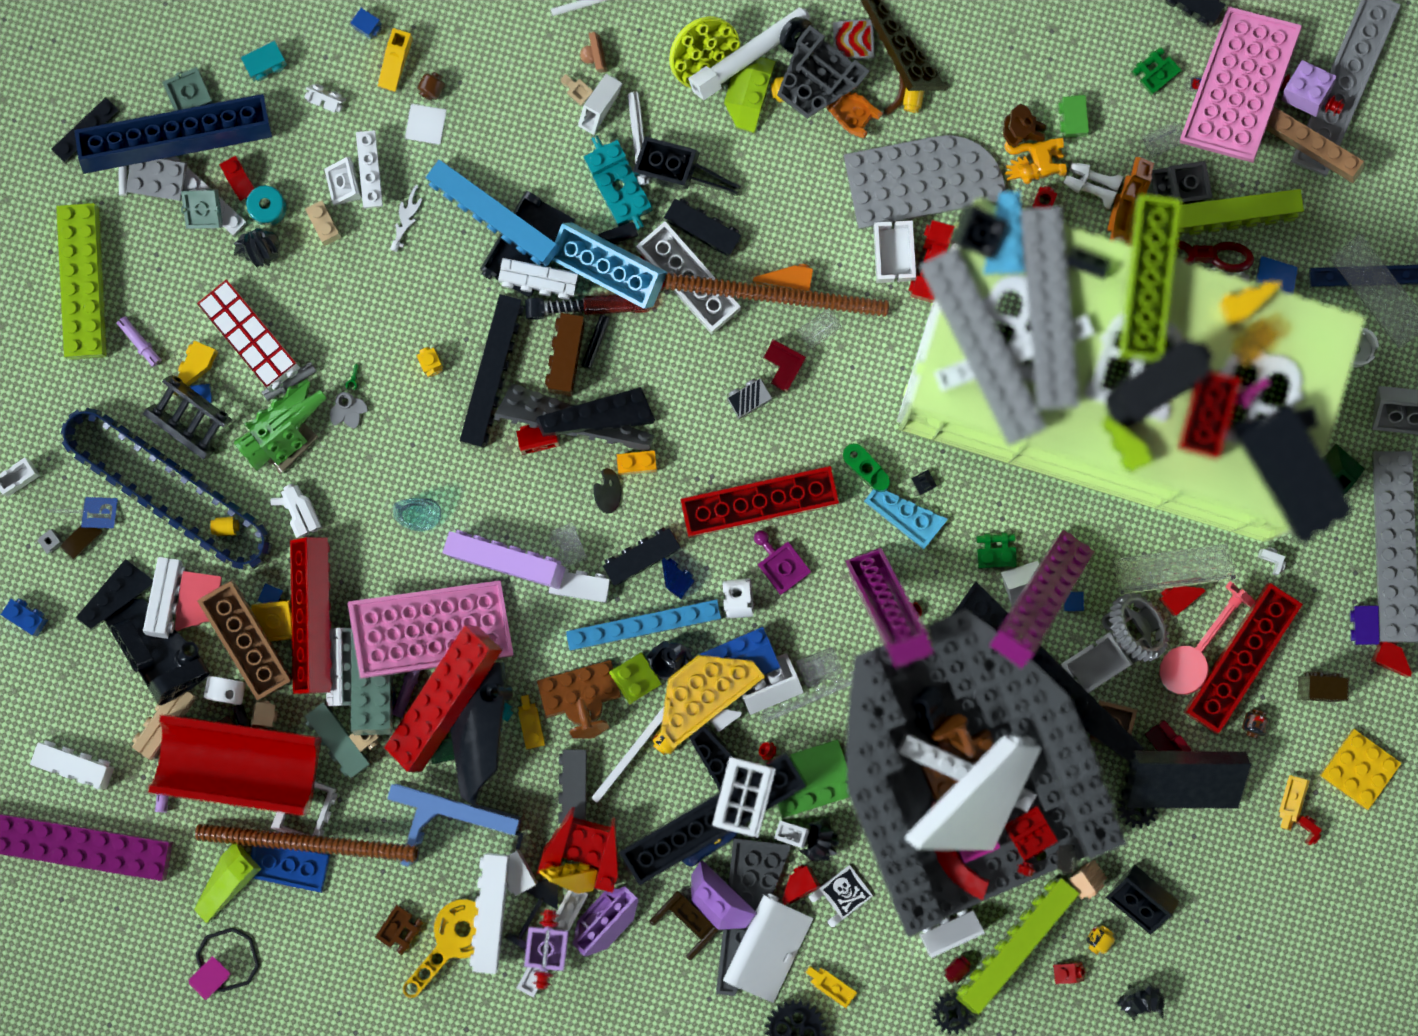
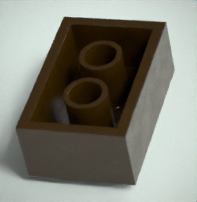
M1324 672L1304 673V676L1298 677L1297 700L1348 701L1349 678L1343 677L1342 673L1324 674Z

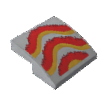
M871 20L833 22L834 49L847 59L863 60L875 58L874 26Z

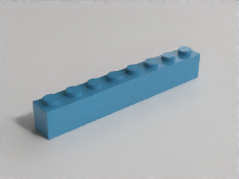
M441 160L437 161L425 177L430 182L428 185L433 190L444 192L443 196L450 202L455 200L459 203L457 206L462 211L473 213L472 217L479 223L484 221L488 224L487 228L491 232L502 234L501 238L508 244L513 242L517 245L516 249L520 253L531 255V260L540 266L542 263L547 267L560 250L555 242Z
M713 600L566 631L569 650L574 651L721 620L718 602Z

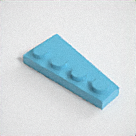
M999 192L995 216L1009 223L994 259L986 258L983 275L1024 273L1020 192Z
M873 489L864 500L868 506L923 550L948 520L889 491L876 492Z

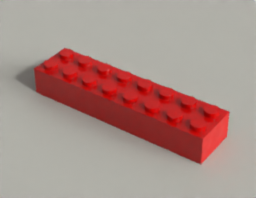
M831 466L680 499L688 538L839 505Z
M305 537L290 540L293 694L331 693L332 679L330 678V669L332 667V660L330 658V649L332 643L330 640L331 621L329 620V611L331 609L329 591L331 586L328 576L330 571V563L328 562L330 545L328 538Z
M1271 583L1265 585L1255 600L1256 602L1250 608L1209 671L1204 685L1196 691L1183 711L1184 714L1215 734L1221 732L1303 605Z
M464 625L384 746L407 772L423 771L503 651L479 626Z

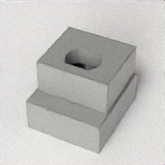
M54 529L48 530L37 540L48 555L63 543ZM48 537L52 541L51 544H48L46 541Z

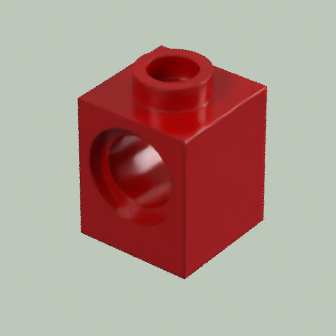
M1048 186L1039 187L1031 209L1052 208L1058 193H1055L1054 189ZM1040 197H1047L1049 199V204H1042L1040 202Z

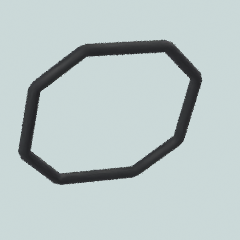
M229 928L205 936L196 952V959L200 969L202 967L200 953L208 939L229 932H235L249 940L255 967L248 980L225 988L219 987L217 990L220 992L248 985L259 968V961L252 938L235 928Z

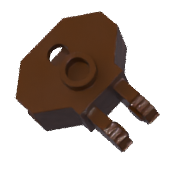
M1019 104L1004 118L1003 136L1008 145L1016 147L1021 142H1027L1029 139L1037 142L1045 141V135L1040 132L1046 131V124L1036 121V117L1031 114L1026 105Z

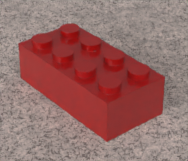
M1210 371L1208 375L1193 384L1176 450L1213 460L1219 459L1240 379Z

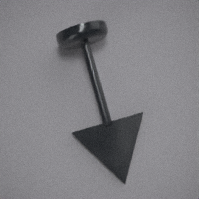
M547 878L525 891L539 900L518 936L511 932H507L504 936L506 940L525 951L527 942L521 938L541 904L544 902L558 910V885L550 882Z

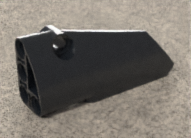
M133 599L121 610L119 609L112 614L105 623L132 669L136 673L139 672L156 703L161 706L197 686L210 675V671L198 654V646L194 642H187L175 629L173 633H169V638L145 635L143 629L148 603L144 599ZM185 652H191L192 655H187Z
M504 662L493 664L450 729L460 797L468 803L472 801L485 782L498 771L504 702L511 700L513 696L511 685L505 684L507 676Z

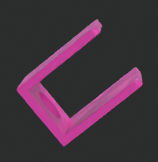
M212 956L189 979V985L204 1000H207L230 977V973Z

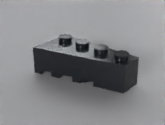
M704 724L689 739L720 791L722 790L729 758H739L707 724ZM738 767L735 781L747 775L749 769Z

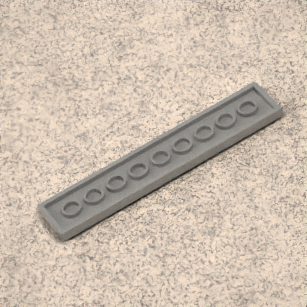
M1360 0L1329 73L1336 76V80L1327 98L1335 95V100L1340 101L1343 99L1342 103L1345 106L1340 115L1336 114L1333 116V111L1330 110L1326 113L1325 105H1323L1317 116L1310 115L1307 122V127L1338 146L1342 142L1401 5L1394 1ZM1297 149L1290 161L1324 177L1329 172V168Z
M1061 207L1021 210L1022 242L1037 410L1078 408L1079 398Z
M957 247L921 264L920 268L1008 447L1045 430L1046 427Z
M1412 451L1372 452L1379 642H1418V585Z

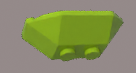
M760 57L731 77L724 105L736 128L755 133L776 61Z

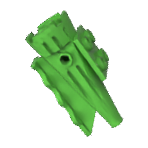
M308 379L296 386L288 387L283 397L273 399L268 409L258 411L253 421L244 423L250 432L236 439L234 444L256 471L260 470L270 458L279 465L308 442L299 432V428L327 399L321 390L307 398L310 387Z

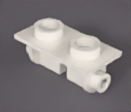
M318 84L306 87L310 91H307L304 97L308 102L321 106L323 100L325 101L323 108L334 113H340L342 109L340 104L346 101L345 98L341 97L340 93L335 91L328 92L324 90L323 86Z

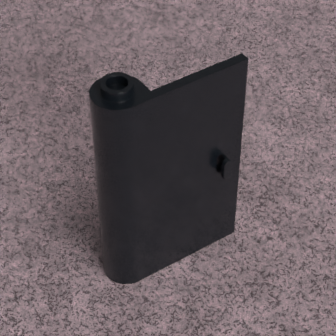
M525 191L513 211L514 214L553 242L556 240L562 223L575 222L574 218L546 204L529 191ZM500 234L480 270L482 271L481 275L485 278L498 280L503 258L531 264L536 263L531 260V255L520 253L516 249L517 245L513 242L508 244L501 238L502 234ZM514 285L512 288L528 298L535 291L534 289H532V292L520 290L521 287Z

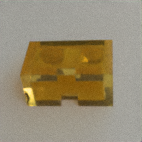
M1263 319L1258 323L1254 320L1246 328L1248 332L1244 336L1239 334L1231 342L1234 346L1229 351L1246 368L1262 353L1259 350L1260 348L1264 351L1279 337Z

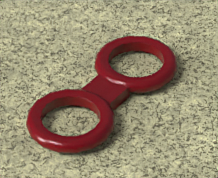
M1176 239L1175 248L1185 251L1189 256L1184 262L1187 264L1209 263L1222 271L1231 273L1246 271L1254 264L1252 251L1245 245L1237 242H1220L1213 247L1208 245H1193L1192 247L1189 243ZM1223 250H1233L1245 256L1246 260L1240 264H1229L1220 260L1217 254Z

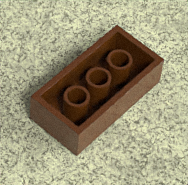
M561 313L560 318H556L555 329L557 336H553L552 339L554 354L550 355L548 362L551 371L550 374H546L545 385L550 393L573 396L585 327L583 316Z

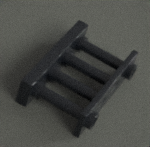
M170 375L162 381L168 388L158 405L153 404L146 408L143 415L204 460L212 455L215 450L210 445V442L219 427L227 426L233 419L225 411L219 410L183 383L179 377ZM176 392L183 397V400L174 415L171 416L165 412L164 408L173 393ZM189 403H191L199 410L187 428L179 420ZM204 415H207L214 422L205 437L201 439L195 434V430Z

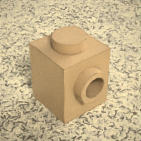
M266 700L256 702L253 706L250 727L271 730L273 722L276 723L278 711H275V705Z
M353 733L349 736L360 752L367 748L369 750L373 749L379 744L377 740L381 738L379 735H353Z

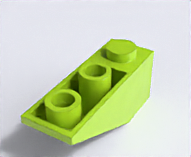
M1108 416L1102 418L1104 421L1101 423L1102 428L1106 434H1110L1112 438L1110 444L1115 453L1119 452L1121 457L1119 462L1124 471L1127 470L1128 473H1132L1153 462L1145 443L1118 423L1113 422Z

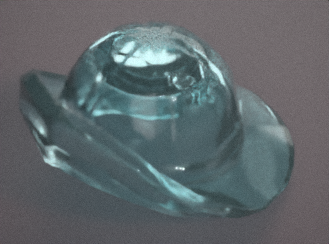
M409 498L394 503L393 517L400 525L407 529L420 532L434 528L440 521L441 507L432 499Z

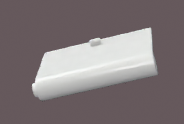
M769 893L768 896L763 895L756 910L757 914L751 921L723 980L737 988L774 1003L814 918L778 902V897Z

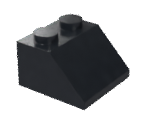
M965 206L949 243L967 252L993 260L1009 222L976 206Z

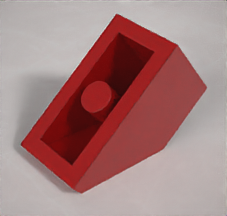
M235 155L220 163L219 166L241 202L248 198V195L255 188L240 160Z
M1168 586L1161 592L1162 596L1159 600L1174 617L1206 590L1198 587L1173 586L1171 588Z
M1379 642L1371 662L1404 677H1411V669L1403 649L1397 646L1398 643Z
M801 865L795 868V873L789 876L782 900L783 905L788 906L821 888L810 866Z

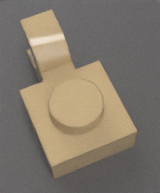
M566 74L560 79V82L569 88L567 95L580 106L593 93V90L580 79L575 83Z

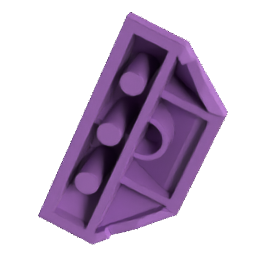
M703 860L700 861L691 874V903L718 930L748 927L757 913Z
M626 886L614 889L613 893L603 892L578 919L575 938L572 944L585 957L607 949L634 920L638 898Z

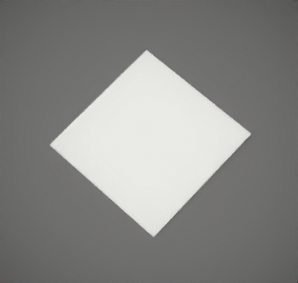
M411 104L405 139L440 145L446 110Z

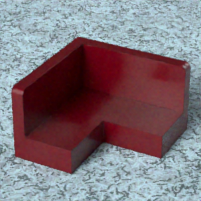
M772 339L763 357L766 361L779 367L771 385L788 393L806 360L805 356Z
M1161 720L1145 733V736L1157 751H1192L1181 735H1177L1166 720Z

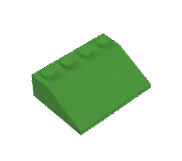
M838 740L790 754L808 784L807 787L778 803L782 818L849 798L847 792V764Z

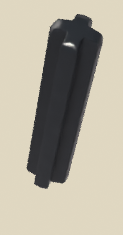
M600 315L583 359L582 367L586 369L592 368L610 318L606 315Z

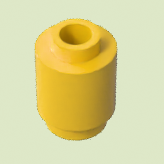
M906 88L903 100L904 111L919 113V109L922 107L924 91H908Z
M235 516L217 517L210 522L211 534L217 537L236 535L237 531L240 530L239 520H236Z

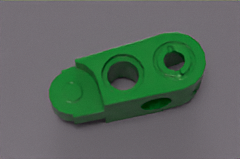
M853 443L845 447L843 459L847 467L871 489H874L876 492L887 491L890 487V477L872 456L859 444ZM854 451L858 454L856 458L851 457V453ZM871 466L873 471L867 474L863 472L864 468Z

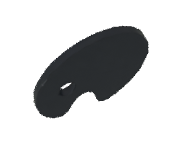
M605 468L601 471L604 484H594V498L599 510L605 514H610L619 506L621 484L617 474L612 469Z

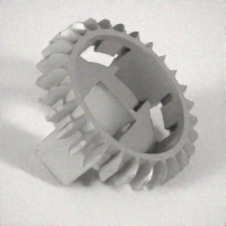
M1128 593L1120 596L1113 602V606L1110 607L1111 611L1102 617V624L1105 629L1113 631L1116 642L1120 644L1121 649H1124L1132 663L1144 660V662L1155 660L1168 647L1167 642L1169 638L1167 635L1169 632L1166 631L1168 625L1164 624L1163 621L1165 619L1161 618V612L1156 610L1157 606H1153L1152 601L1147 602V597H1141L1140 594ZM1133 603V606L1141 610L1139 612H1135L1134 610L1129 609L1127 606ZM1130 619L1142 635L1138 640H1135L1127 629L1126 622ZM1156 631V632H1155V635H1156V640H1155V641H1157V643L1152 646V644H1151V632Z

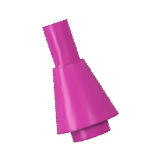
M1264 378L1256 385L1237 391L1235 403L1240 408L1248 409L1260 391L1269 385L1268 380Z

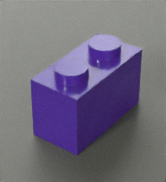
M1354 606L1353 610H1350V622H1353L1354 630H1350V640L1354 641V645H1379L1378 606Z

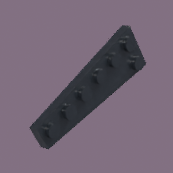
M640 387L538 416L536 422L544 437L569 434L571 432L579 433L592 429L596 431L609 427L620 428L626 425L653 424L655 418Z

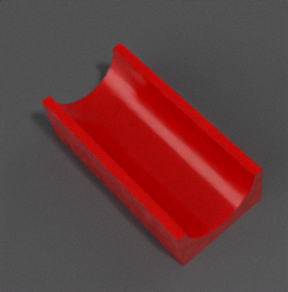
M160 715L159 723L162 728L161 750L157 770L153 781L148 787V793L302 816L310 814L322 737L174 715Z

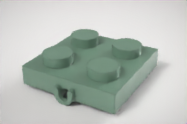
M197 67L184 73L182 71L178 72L175 77L162 82L174 111L213 103Z
M218 189L181 191L183 203L181 212L184 213L186 229L223 227Z

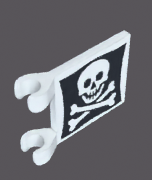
M848 865L821 886V888L810 894L809 899L811 902H815L823 895L837 912L836 915L827 921L830 927H834L873 895L852 867Z

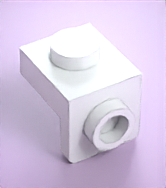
M1270 547L1259 551L1258 558L1275 563L1273 575H1279L1280 572L1284 571L1286 566L1285 556L1277 554V550Z

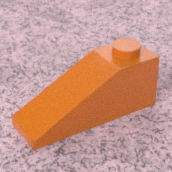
M798 264V266L794 265L753 277V284H759L760 286L763 284L766 287L770 285L772 288L777 286V288L783 287V289L789 288V290L794 288L795 291L800 289L801 291L806 290L808 292L813 269L807 264Z

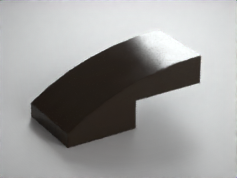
M80 526L62 543L60 548L74 561L88 549V546L103 531L100 528Z

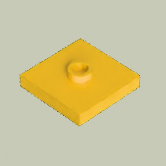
M290 600L251 605L254 615L270 641L292 639Z

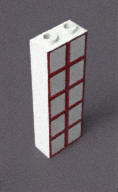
M227 279L197 303L270 392L278 390L286 379L292 378L298 373L299 365Z

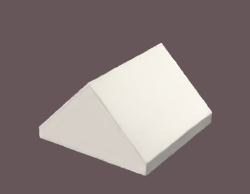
M346 157L324 169L333 205L362 199L354 163L350 157Z
M1038 561L1001 572L1012 607L1038 567Z

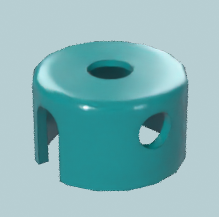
M258 186L251 191L246 201L248 213L260 225L270 223L274 226L281 222L286 215V200L280 191L272 186ZM263 198L270 200V206L267 209H262L259 205Z

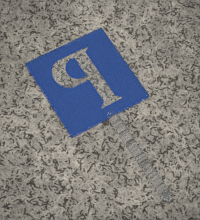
M85 497L83 510L47 509V512L83 514L81 527L114 528L118 498Z

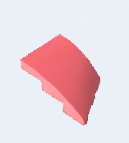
M183 571L175 619L176 631H181V629L190 626H197L203 622H209L197 600L220 587L222 582L221 576Z

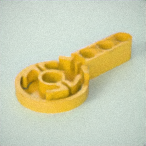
M465 899L456 900L440 910L434 923L436 947L403 985L405 996L409 998L417 997L449 959L470 958L471 954L474 955L475 949L473 948L475 947H472L471 942L477 930V927H474L475 915L478 916L479 908H476V902ZM461 921L468 922L471 926L470 933L465 937H461L456 933V925ZM436 953H440L443 956V962L439 965L434 964L432 961V957ZM423 968H427L430 971V977L426 980L421 979L419 976V972ZM410 983H414L417 986V992L414 995L407 993L406 988Z

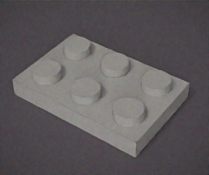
M158 159L129 165L126 192L182 201L181 191L184 190L187 163Z

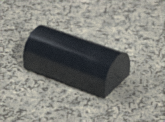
M631 222L599 233L598 236L615 245L638 237L635 224Z
M1072 247L1066 265L1104 280L1111 261Z

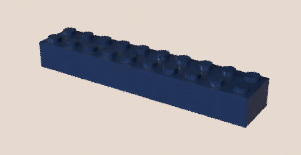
M264 94L74 130L78 160L83 174L272 138Z

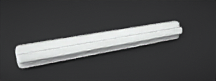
M630 92L628 93L635 160L637 161L644 141L639 93ZM637 176L639 185L649 184V180Z

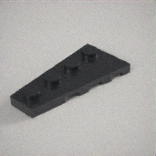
M125 559L76 616V620L92 631L110 618L116 611L125 607L131 600L140 596L146 589L151 588L153 579Z

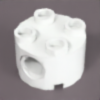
M750 578L723 582V592L725 593L724 610L726 611L727 618L754 616L753 592L751 590Z

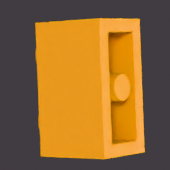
M655 450L616 454L619 475L657 472Z

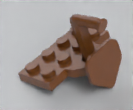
M611 660L537 680L546 718L566 713L572 723L579 725L570 730L572 738L592 739L609 728L606 720H597L602 714L603 702L621 697L619 688L609 673L613 670Z
M960 714L946 716V720L934 733L928 732L931 738L938 740L937 748L974 765L995 745L990 730L986 728L971 737L966 729L968 720ZM926 765L921 766L936 801L943 799L959 782V780Z

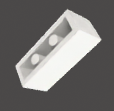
M565 569L560 589L549 588L550 594L607 603L610 579H606L607 575L595 574V577L587 576L588 572L576 570L575 574L568 573L569 569Z

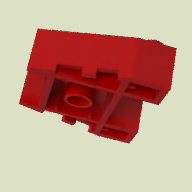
M934 220L931 221L930 225H926L924 232L926 240L922 251H926L923 263L947 252L954 226ZM921 270L920 275L916 276L915 281L911 280L908 289L911 292L910 297L933 303L935 297Z
M572 807L549 842L545 845L538 874H540L539 871L542 869L559 867L562 858L599 867L594 888L613 893L619 870L616 818H612L609 827L574 818L575 807Z

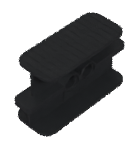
M1192 340L1182 341L1110 392L1105 399L1108 415L1113 422L1119 423L1124 428L1135 426L1208 375L1211 369L1209 361L1213 359L1212 352L1205 343L1196 344Z

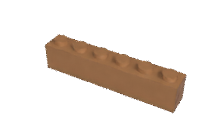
M1273 108L1266 131L1354 184L1364 170L1363 160L1278 108Z

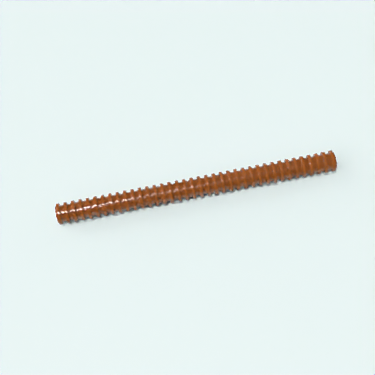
M667 273L664 286L666 290H669V288L671 290L677 289V291L683 290V292L689 290L690 293L693 291L695 293L701 292V294L707 293V295L713 293L714 296L718 294L719 296L724 295L728 297L729 295L731 298L736 296L737 299L742 297V299L748 298V300H751L753 298L754 301L760 299L761 302L765 300L766 302L771 301L775 303L776 301L778 304H781V302L785 305L787 303L789 305L795 304V306L800 304L801 307L805 305L809 308L810 306L813 308L818 307V309L824 307L825 310L830 308V310L836 309V311L841 310L842 312L847 310L848 313L853 311V313L859 312V314H863L864 312L865 315L870 313L872 316L876 314V316L882 315V317H886L889 310L888 300L882 302L881 299L876 301V299L871 300L864 297L859 299L857 296L855 298L853 296L847 297V295L842 297L841 294L836 296L834 293L830 295V293L824 294V292H820L819 294L817 291L814 293L810 290L808 292L806 290L801 291L800 289L795 291L794 288L789 290V288L783 289V287L777 288V286L771 288L770 285L767 287L763 284L762 286H759V284L754 285L753 283L748 285L747 282L742 284V282L736 283V281L730 282V280L724 282L723 279L718 281L716 278L715 280H712V278L706 279V277L701 279L700 276H697V278L694 276L689 277L688 275L683 276L682 274L677 276L676 273L673 275Z
M198 824L195 829L196 840L204 842L208 840V842L214 841L215 843L225 842L226 844H242L244 846L248 844V846H265L266 848L271 846L273 849L276 847L277 849H294L295 851L300 849V851L306 850V852L312 851L313 853L316 851L322 853L323 851L324 854L328 852L329 854L335 853L336 855L341 854L343 856L345 854L351 856L352 854L354 857L358 855V857L364 856L368 858L370 856V858L376 857V859L382 858L383 860L386 858L392 860L393 858L394 861L399 859V861L405 860L409 862L411 860L413 863L418 858L417 845L411 846L410 844L400 845L395 843L394 845L391 842L389 844L387 842L382 844L381 841L377 843L376 841H359L358 839L353 841L351 838L348 840L343 838L341 840L340 837L330 838L326 836L324 838V836L318 837L317 835L312 837L310 834L306 836V834L301 835L297 833L295 835V833L272 832L270 830L266 832L265 830H249L248 828L243 830V828L237 829L236 827L231 828L229 826L226 828L225 826H209L208 824L204 826L203 824Z

